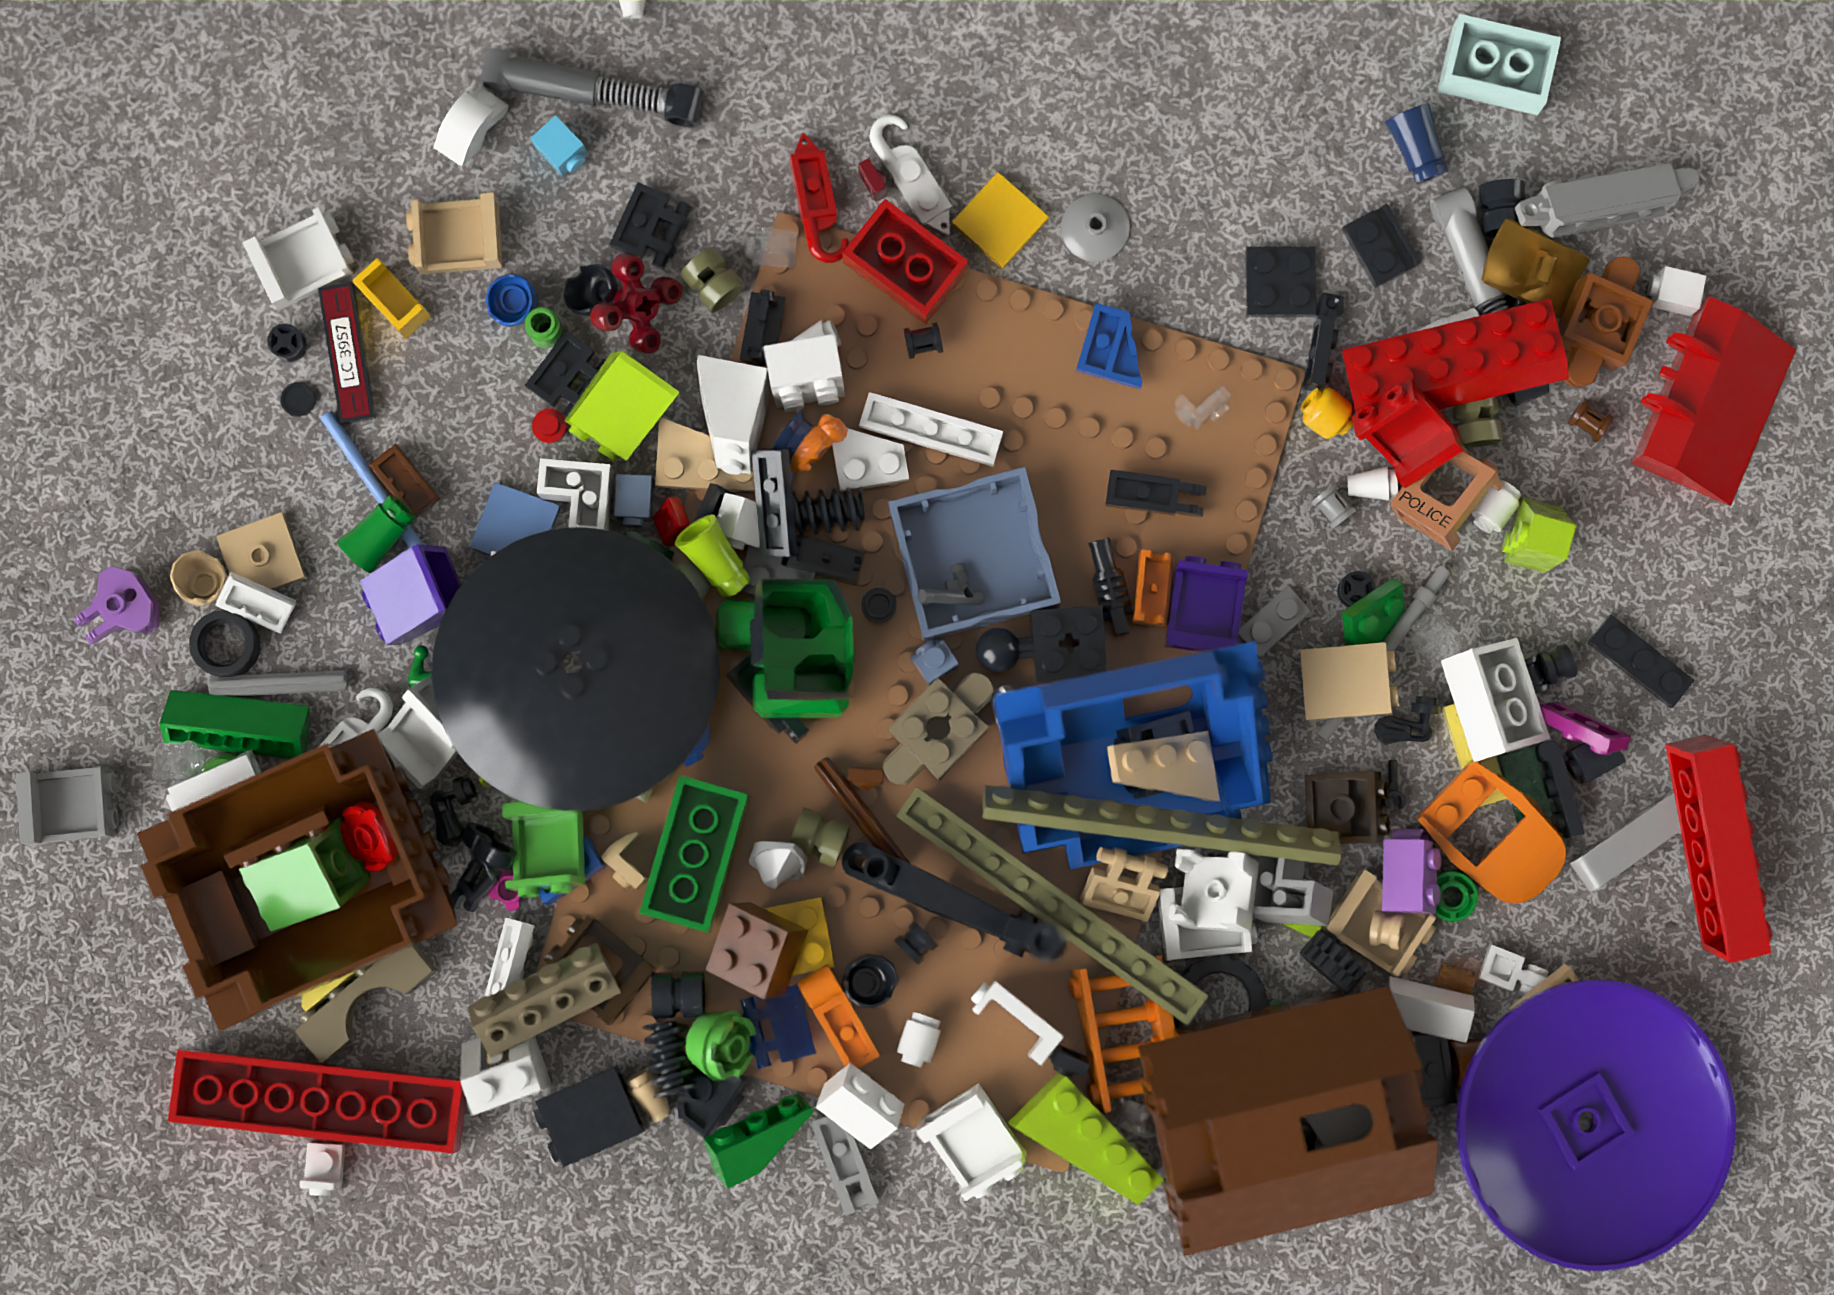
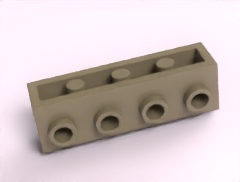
M596 942L588 947L576 950L572 955L556 963L544 966L540 971L522 980L512 982L508 987L490 996L478 999L474 1004L468 1006L467 1010L473 1029L490 1058L621 993L613 971Z

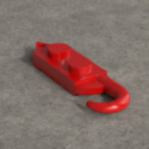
M802 133L794 154H790L789 162L807 245L812 256L818 261L835 263L843 258L842 253L849 245L848 239H842L841 247L837 252L830 253L822 248L819 233L830 229L835 224L837 210L824 150H819L807 135Z

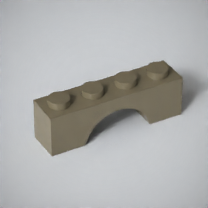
M415 944L379 960L375 964L373 963L357 970L354 973L357 977L356 980L347 987L344 983L336 987L327 995L330 1001L321 1009L315 1006L307 1011L299 1019L302 1024L294 1031L321 1064L327 1063L356 1040L352 1025L353 1014L357 1004L367 993L380 987H388L403 994H411L438 970Z

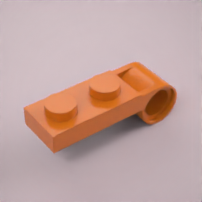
M828 964L797 981L803 996L814 1011L844 1066L851 1063L859 1069L880 1056Z

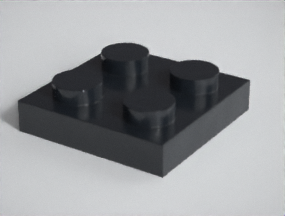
M1246 247V317H1315L1317 315L1316 247Z

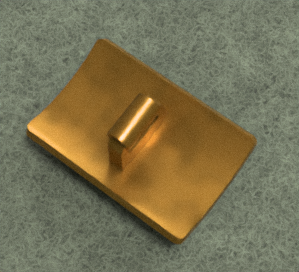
M1507 218L1497 232L1488 252L1483 269L1482 282L1512 297L1519 298L1528 304L1551 298L1555 316L1561 319L1576 281L1582 276L1590 259L1587 255Z

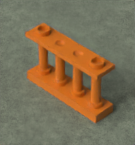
M1162 955L1154 956L1158 960L1163 962ZM1087 968L1072 970L1073 978L1069 979V989L1072 999H1077L1086 1056L1090 1063L1089 1073L1092 1085L1087 1087L1088 1098L1099 1112H1112L1110 1099L1143 1094L1140 1079L1107 1085L1103 1064L1139 1058V1045L1175 1037L1173 1015L1147 996V1001L1143 1003V1006L1094 1014L1091 993L1132 985L1117 974L1088 979ZM1141 1020L1151 1023L1153 1037H1150L1149 1041L1101 1050L1097 1028Z

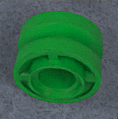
M1447 870L1437 873L1436 884L1440 889V902L1436 906L1435 915L1449 922L1466 919L1475 910L1478 901V893L1474 883L1467 876L1457 871ZM1455 886L1460 891V900L1455 905H1445L1442 901L1443 891L1447 887Z

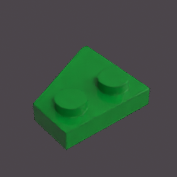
M1392 578L1342 611L1346 646L1382 642L1405 612L1403 583Z

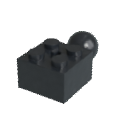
M1102 605L1031 610V637L1017 638L1011 631L1005 628H992L985 631L976 643V657L979 663L991 672H1005L1014 667L1019 659L1033 658L1035 685L1050 684L1107 672ZM1065 637H1070L1072 642H1077L1078 646L1074 647L1071 654L1067 653L1066 648L1059 646V643L1064 642Z

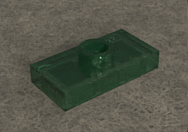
M1534 747L1498 755L1504 778L1525 794L1531 796L1547 817L1552 816ZM1511 802L1516 823L1518 824L1526 815Z

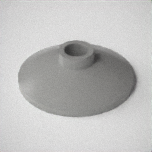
M1088 194L1079 197L1067 207L1061 221V235L1067 248L1075 256L1092 262L1104 261L1118 254L1125 246L1130 231L1129 219L1124 208L1113 198L1102 194ZM1097 219L1101 221L1102 228L1094 230L1090 227L1089 223Z

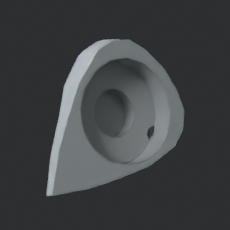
M768 841L756 842L749 858V864L759 870L763 884L774 889L788 880L801 879L808 861L806 854L797 845Z

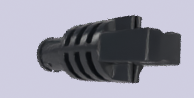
M1110 538L1090 542L1088 545L1091 549L1096 574L1093 575V583L1099 606L1102 605L1103 621L1112 619L1116 637L1130 633L1126 615L1133 614L1134 612L1124 573L1121 571V568L1116 567Z

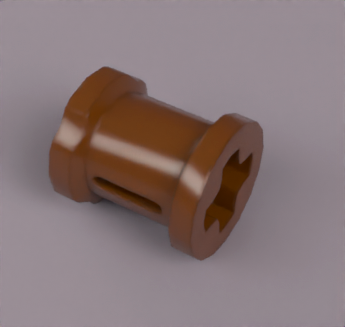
M1583 398L1572 413L1567 424L1571 427L1576 425L1590 434L1592 440L1597 443L1612 423L1614 416L1611 414L1604 415L1589 405L1588 399Z

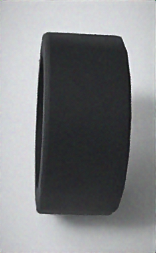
M227 610L213 611L203 616L194 625L189 638L190 654L195 664L206 673L218 677L242 675L248 672L257 662L261 650L260 635L255 625L241 615ZM220 624L236 626L242 631L245 638V649L242 656L237 661L227 665L213 662L205 651L207 634Z

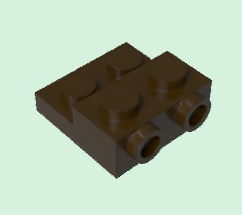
M1366 771L1305 775L1307 828H1322L1338 832L1340 844L1384 843V835L1390 834L1391 823L1389 815L1383 814L1382 800L1388 799L1389 786L1387 779L1381 778V772Z

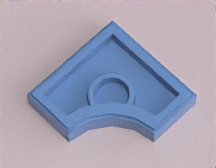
M495 482L470 548L491 555V551L497 552L515 541L533 534L553 530L561 507Z

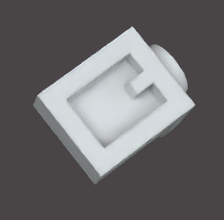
M307 1143L305 1177L303 1180H300V1188L310 1189L309 1195L331 1196V1190L342 1188L345 1144Z

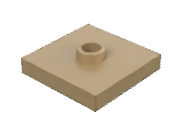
M283 512L216 536L229 574L233 572L272 590L307 578Z

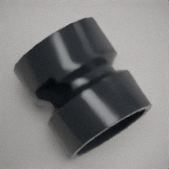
M1500 179L1486 182L1479 186L1481 207L1487 210L1481 215L1482 230L1485 237L1495 238L1501 225L1507 218L1519 223L1515 207L1526 198L1523 180Z
M686 971L682 972L679 978H676L673 972L652 973L651 1004L653 1019L674 1018L677 1012H680L684 1018L699 1017L705 1014L704 972Z

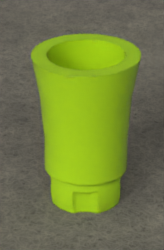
M707 515L698 519L685 528L676 538L675 546L695 564L711 586L716 587L723 597L735 595L749 583L750 576L743 567V562L724 535L715 515Z

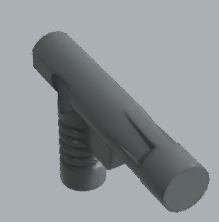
M956 563L951 566L954 580L944 582L945 590L920 589L918 593L920 603L981 605L984 601L982 591H971L964 563Z

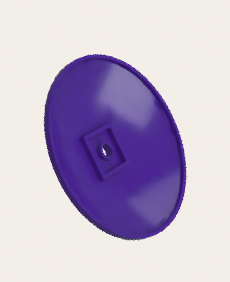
M1595 979L1572 981L1542 990L1523 1000L1509 1010L1484 1037L1471 1059L1460 1089L1456 1120L1457 1145L1467 1183L1477 1203L1496 1228L1514 1244L1538 1258L1565 1268L1582 1271L1620 1270L1642 1264L1669 1251L1684 1240L1709 1213L1721 1193L1733 1159L1736 1142L1735 1101L1727 1071L1716 1048L1699 1025L1681 1008L1666 998L1633 984ZM1589 1111L1593 1117V1124L1588 1130L1582 1131L1578 1126V1118L1583 1112Z

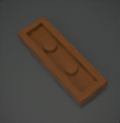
M322 804L229 846L224 854V858L230 868L239 864L242 868L251 866L262 859L260 855L273 849L275 853H279L295 844L293 840L306 834L307 838H312L327 830L326 825L330 823L332 814L327 804Z

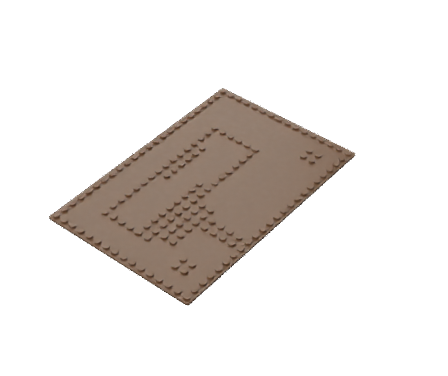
M779 213L775 218L752 292L760 293L762 289L775 292L774 296L786 297L778 344L793 340L820 320L823 322L831 320L842 343L841 346L837 347L845 396L838 397L839 402L830 405H818V401L804 403L805 407L800 410H802L806 421L813 426L818 423L822 415L829 414L839 418L848 429L903 444L909 474V481L863 489L865 521H863L861 531H856L853 523L850 522L847 532H842L839 524L836 523L833 533H828L825 525L822 524L819 534H814L811 526L808 525L805 535H802L865 551L857 586L835 581L852 616L853 646L855 649L853 698H849L850 705L839 718H799L809 729L807 736L795 744L784 730L778 734L773 728L771 729L726 677L731 669L751 654V651L724 650L718 644L720 679L715 706L708 723L710 740L706 749L702 752L704 758L689 767H686L685 764L679 766L668 778L652 789L653 791L647 803L634 798L619 805L590 810L586 812L583 821V836L591 838L600 857L617 840L630 833L638 832V837L624 853L623 857L649 880L679 775L748 794L750 796L749 804L712 933H706L639 914L648 881L640 890L635 889L633 886L627 890L612 877L616 871L604 862L606 867L586 880L585 886H577L571 893H567L558 900L536 972L547 965L544 958L556 944L562 947L569 939L570 935L566 932L579 916L585 919L587 915H592L657 969L656 972H673L675 977L679 978L682 972L703 971L705 979V1013L733 1010L739 1012L744 1018H748L753 1023L756 1036H750L748 1053H752L753 1057L743 1074L820 1097L824 1083L845 1066L797 984V981L813 972L793 975L785 996L762 999L707 971L706 967L730 903L751 902L759 907L769 908L822 897L835 967L831 968L841 987L842 978L848 964L857 956L867 953L884 956L894 964L899 976V982L896 984L892 997L886 1003L876 1008H862L850 1001L880 1054L878 1058L860 1067L859 1070L866 1073L872 1080L905 1104L899 1122L918 1128L920 1119L979 1083L1007 1123L1058 1072L1053 1069L1054 1065L1051 1063L1049 1056L1040 1065L1027 1054L1040 1038L1039 1035L994 999H991L982 1011L977 1014L972 1010V1007L976 1004L971 1000L972 996L984 982L990 986L995 981L1061 1034L1063 1038L1058 1044L1086 1056L1077 999H1072L1069 989V979L1073 978L1072 970L1087 968L1088 979L1113 975L1115 973L1069 940L1064 955L1055 962H1043L1028 952H1025L1021 958L1004 950L1005 942L999 940L1000 938L928 912L892 894L853 878L843 870L842 858L850 845L862 842L872 847L874 846L821 779L814 766L823 758L829 757L846 780L850 766L879 768L884 771V760L900 744L888 732V728L929 687L910 659L911 656L916 654V650L927 642H923L888 502L936 489L958 488L979 478L1025 467L1038 514V527L1042 543L1049 555L1061 601L1059 608L1099 606L1093 583V575L1096 574L1088 543L1110 538L1116 567L1121 568V571L1124 573L1132 608L1134 605L1140 551L1151 550L1153 554L1160 555L1164 553L1172 554L1174 562L1169 602L1170 611L1176 564L1179 560L1185 561L1186 556L1202 557L1207 559L1206 564L1220 566L1221 561L1235 562L1241 564L1242 570H1247L1305 373L1300 367L1130 317L1133 340L1137 350L1139 372L1142 377L1141 389H1135L1076 371L1094 310L1093 305L968 268L967 273L927 324H924L845 265L843 258L835 263L818 261L812 256L808 248L801 218ZM832 227L819 233L822 248L830 253L837 252L840 249L843 238H847L850 244L856 236L855 234ZM748 303L730 361L767 368V364L740 360L749 308ZM938 322L943 352L938 353L935 350L915 354V358L909 359L903 329L909 328L912 331L931 327L932 323ZM769 374V405L757 449H771L785 426L799 411H784L783 407H776ZM869 392L1003 431L993 467L859 428ZM832 445L820 460L810 464L812 468L809 471L797 472L792 481V491L795 492L798 501L802 500L804 490L809 491L812 500L816 499L818 489L823 490L826 499L830 498L832 488L837 489L840 498H843L845 492L841 493ZM1110 470L1180 479V482L1206 486L1205 496H1192L1178 492L1177 499L1179 504H1192L1202 507L1204 509L1203 516L1167 515L1105 506ZM689 489L683 508L690 524L693 523L707 490ZM859 490L852 491L855 497L858 496ZM731 491L740 497L756 502L755 493ZM795 526V528H796V535H800L799 532H798V530H797V527ZM746 544L743 550L733 548L743 562V567L749 545ZM675 545L671 546L670 550L674 552L671 561L676 566L684 561H691ZM784 556L782 566L788 567V556ZM819 576L814 577V579H827ZM711 586L709 593L702 600L712 620L715 634V614L723 602L726 600L755 601V596L738 592L733 596L723 597L716 587ZM871 589H887L896 599V612L887 622L874 623L863 614L862 599ZM1133 614L1126 615L1130 633L1116 637L1112 619L1103 621L1107 672L1200 653L1164 647L1167 628L1132 624ZM1030 615L939 638L945 642L959 663V668L940 680L951 691L967 675L972 673L986 676L992 683L993 690L1011 684L1014 691L1040 686L1035 685L1033 658L1019 659L1010 670L996 673L985 669L976 657V643L979 637L989 629L1005 628L1011 631L1017 638L1031 637ZM1065 637L1064 642L1059 643L1060 647L1066 648L1068 654H1071L1074 647L1078 646L1077 642H1072L1070 637ZM1182 685L1123 697L1125 718L1179 707L1190 699L1192 690L1189 686ZM990 701L976 715L989 727L988 731L939 781L924 768L909 784L902 786L890 782L885 773L883 785H878L870 790L860 789L849 782L911 864L949 882L1009 915L1014 914L1018 916L1020 910L1031 915L1033 914L896 816L916 787L923 790L1080 904H1082L1080 896L1092 868L1106 871L1108 867L1107 863H1098L1070 869L1064 846L1022 854L1017 823L983 819V793L985 785L1009 787L1002 758L1004 754L999 725L996 723ZM804 807L823 814L824 821H829L833 818L851 825L835 868L816 861L815 855L811 853L807 856V865L801 879L788 880L774 889L764 885L759 870L749 864V858L756 842L790 843ZM1163 850L1136 857L1149 856L1155 858L1157 863H1160ZM1123 868L1120 875L1135 879L1138 872ZM1155 876L1152 877L1151 884L1154 883ZM1083 905L1136 943L1142 923L1141 920ZM1039 919L1037 925L1044 922ZM913 921L938 944L934 950H928L923 955V961L919 965L894 941L899 935H905L909 931V925ZM586 934L568 955L570 956L576 950L597 942L614 976L623 966L622 959L592 934ZM651 977L612 1025L605 1024L591 1008L568 1020L645 1043L644 1039L653 1034V1031L644 1030L642 1026L666 1021H677L678 1023L688 1024V1029L679 1033V1037L687 1038L692 1024L698 1017L684 1018L680 1012H677L674 1018L653 1019ZM1122 988L1091 993L1094 1014L1115 1011ZM913 1012L940 1020L938 1030H941L931 1063L924 1061L922 1068L901 1061L903 1054L897 1052L907 1019L911 1020ZM1111 1026L1097 1028L1101 1050L1105 1047ZM686 1045L681 1048V1051H686ZM1089 1069L1084 1078L1076 1074L1072 1078L1067 1077L1089 1100L1087 1087L1092 1085ZM1007 1123L1027 1152L1025 1162L1061 1173L1068 1170L1070 1162Z

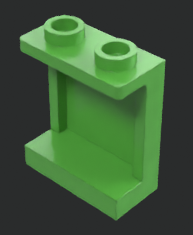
M521 801L503 803V818L512 820L513 849L517 852L513 861L514 880L506 881V889L517 891L518 897L540 896V890L551 889L553 894H566L572 892V887L585 886L583 811L550 810Z

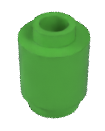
M536 308L526 317L525 330L533 343L541 348L554 347L564 334V328L560 319L549 308ZM550 326L546 332L541 333L543 327Z

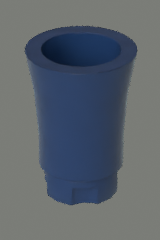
M1430 103L1406 110L1384 122L1395 139L1409 172L1413 174L1416 184L1429 181L1448 172V168L1443 160L1445 155L1433 123Z

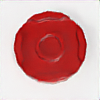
M361 801L345 809L342 814L345 815L344 820L340 822V832L343 843L351 857L356 861L361 859L365 863L362 867L369 871L378 872L393 864L398 855V848L381 810L369 802Z

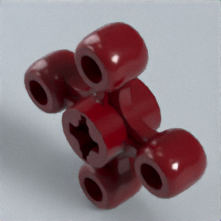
M630 253L619 254L612 262V272L614 276L622 281L623 287L617 291L613 304L603 302L596 304L592 308L590 313L591 323L597 329L614 331L620 327L623 319H628L633 326L629 335L630 346L640 353H654L660 347L661 336L651 326L650 320L657 315L660 307L659 304L672 305L680 300L683 293L682 286L676 279L663 276L655 279L651 287L646 289L640 281L644 273L642 259Z

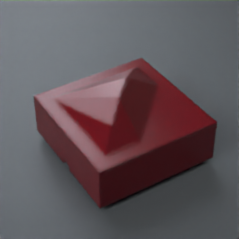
M869 158L860 162L858 173L872 199L877 202L886 197L885 174L877 170Z

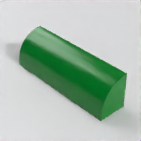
M170 690L159 724L164 744L244 753L252 749L254 755L292 759L306 752L310 728V708L305 705Z

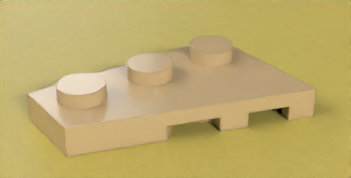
M660 417L655 478L656 488L707 490L709 484L713 483L733 492L755 493L753 468L751 474L741 473L734 475L726 473L721 468L716 467L710 436Z
M1208 731L1107 747L1112 781L1114 783L1149 790H1160L1173 793L1174 795L1200 798L1209 802L1220 801Z

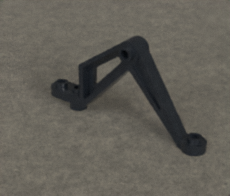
M862 842L850 845L844 852L842 867L849 876L928 912L1000 938L999 940L1005 942L1004 950L1021 958L1025 952H1028L1043 962L1052 963L1059 960L1067 949V936L1060 927L1048 922L1037 925L1039 918L1020 910L1018 916L1014 914L1009 915L905 860Z

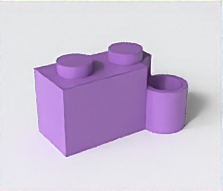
M1396 829L1392 840H1384L1382 911L1395 914H1436V906L1440 902V889L1436 883L1437 870L1441 865V853L1438 848L1432 847V841H1429V836L1425 829Z

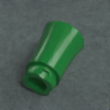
M389 495L382 504L379 503L353 529L337 540V544L356 565L368 573H373L396 541L408 530L407 526L415 519V515L402 501L395 496Z

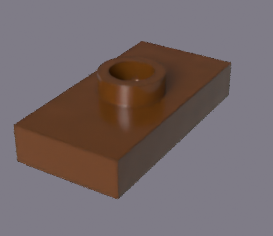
M396 443L369 464V467L389 492L413 512L415 519L441 499Z

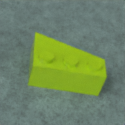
M1521 496L1512 532L1507 531L1503 540L1502 552L1506 553L1504 562L1541 573L1548 572L1568 559L1576 524L1571 518L1566 517L1567 513L1562 511V507Z

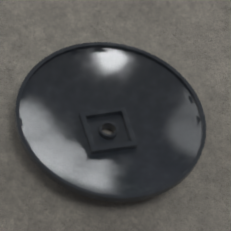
M587 527L561 528L533 534L511 543L485 560L468 576L449 603L437 632L432 657V685L438 715L447 736L463 760L482 779L504 794L529 805L558 811H590L619 805L641 796L668 778L684 763L704 734L713 713L720 679V657L714 626L702 598L686 575L660 552L639 540L624 534ZM569 654H578L583 659L582 667L576 672H567L563 668V661Z

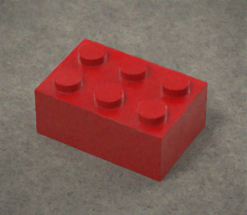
M886 199L882 201L842 253L845 265L924 324L929 322L967 273L969 263L966 258Z

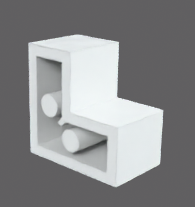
M540 458L537 494L542 500L571 502L568 528L587 527L609 531L615 471L610 464Z

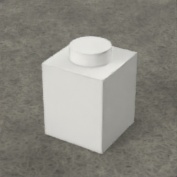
M1665 266L1657 276L1653 275L1651 277L1647 292L1649 296H1652L1653 303L1651 307L1687 316L1693 315L1700 308L1706 275Z
M725 493L717 520L730 545L740 550L744 549L745 544L759 548L756 502Z

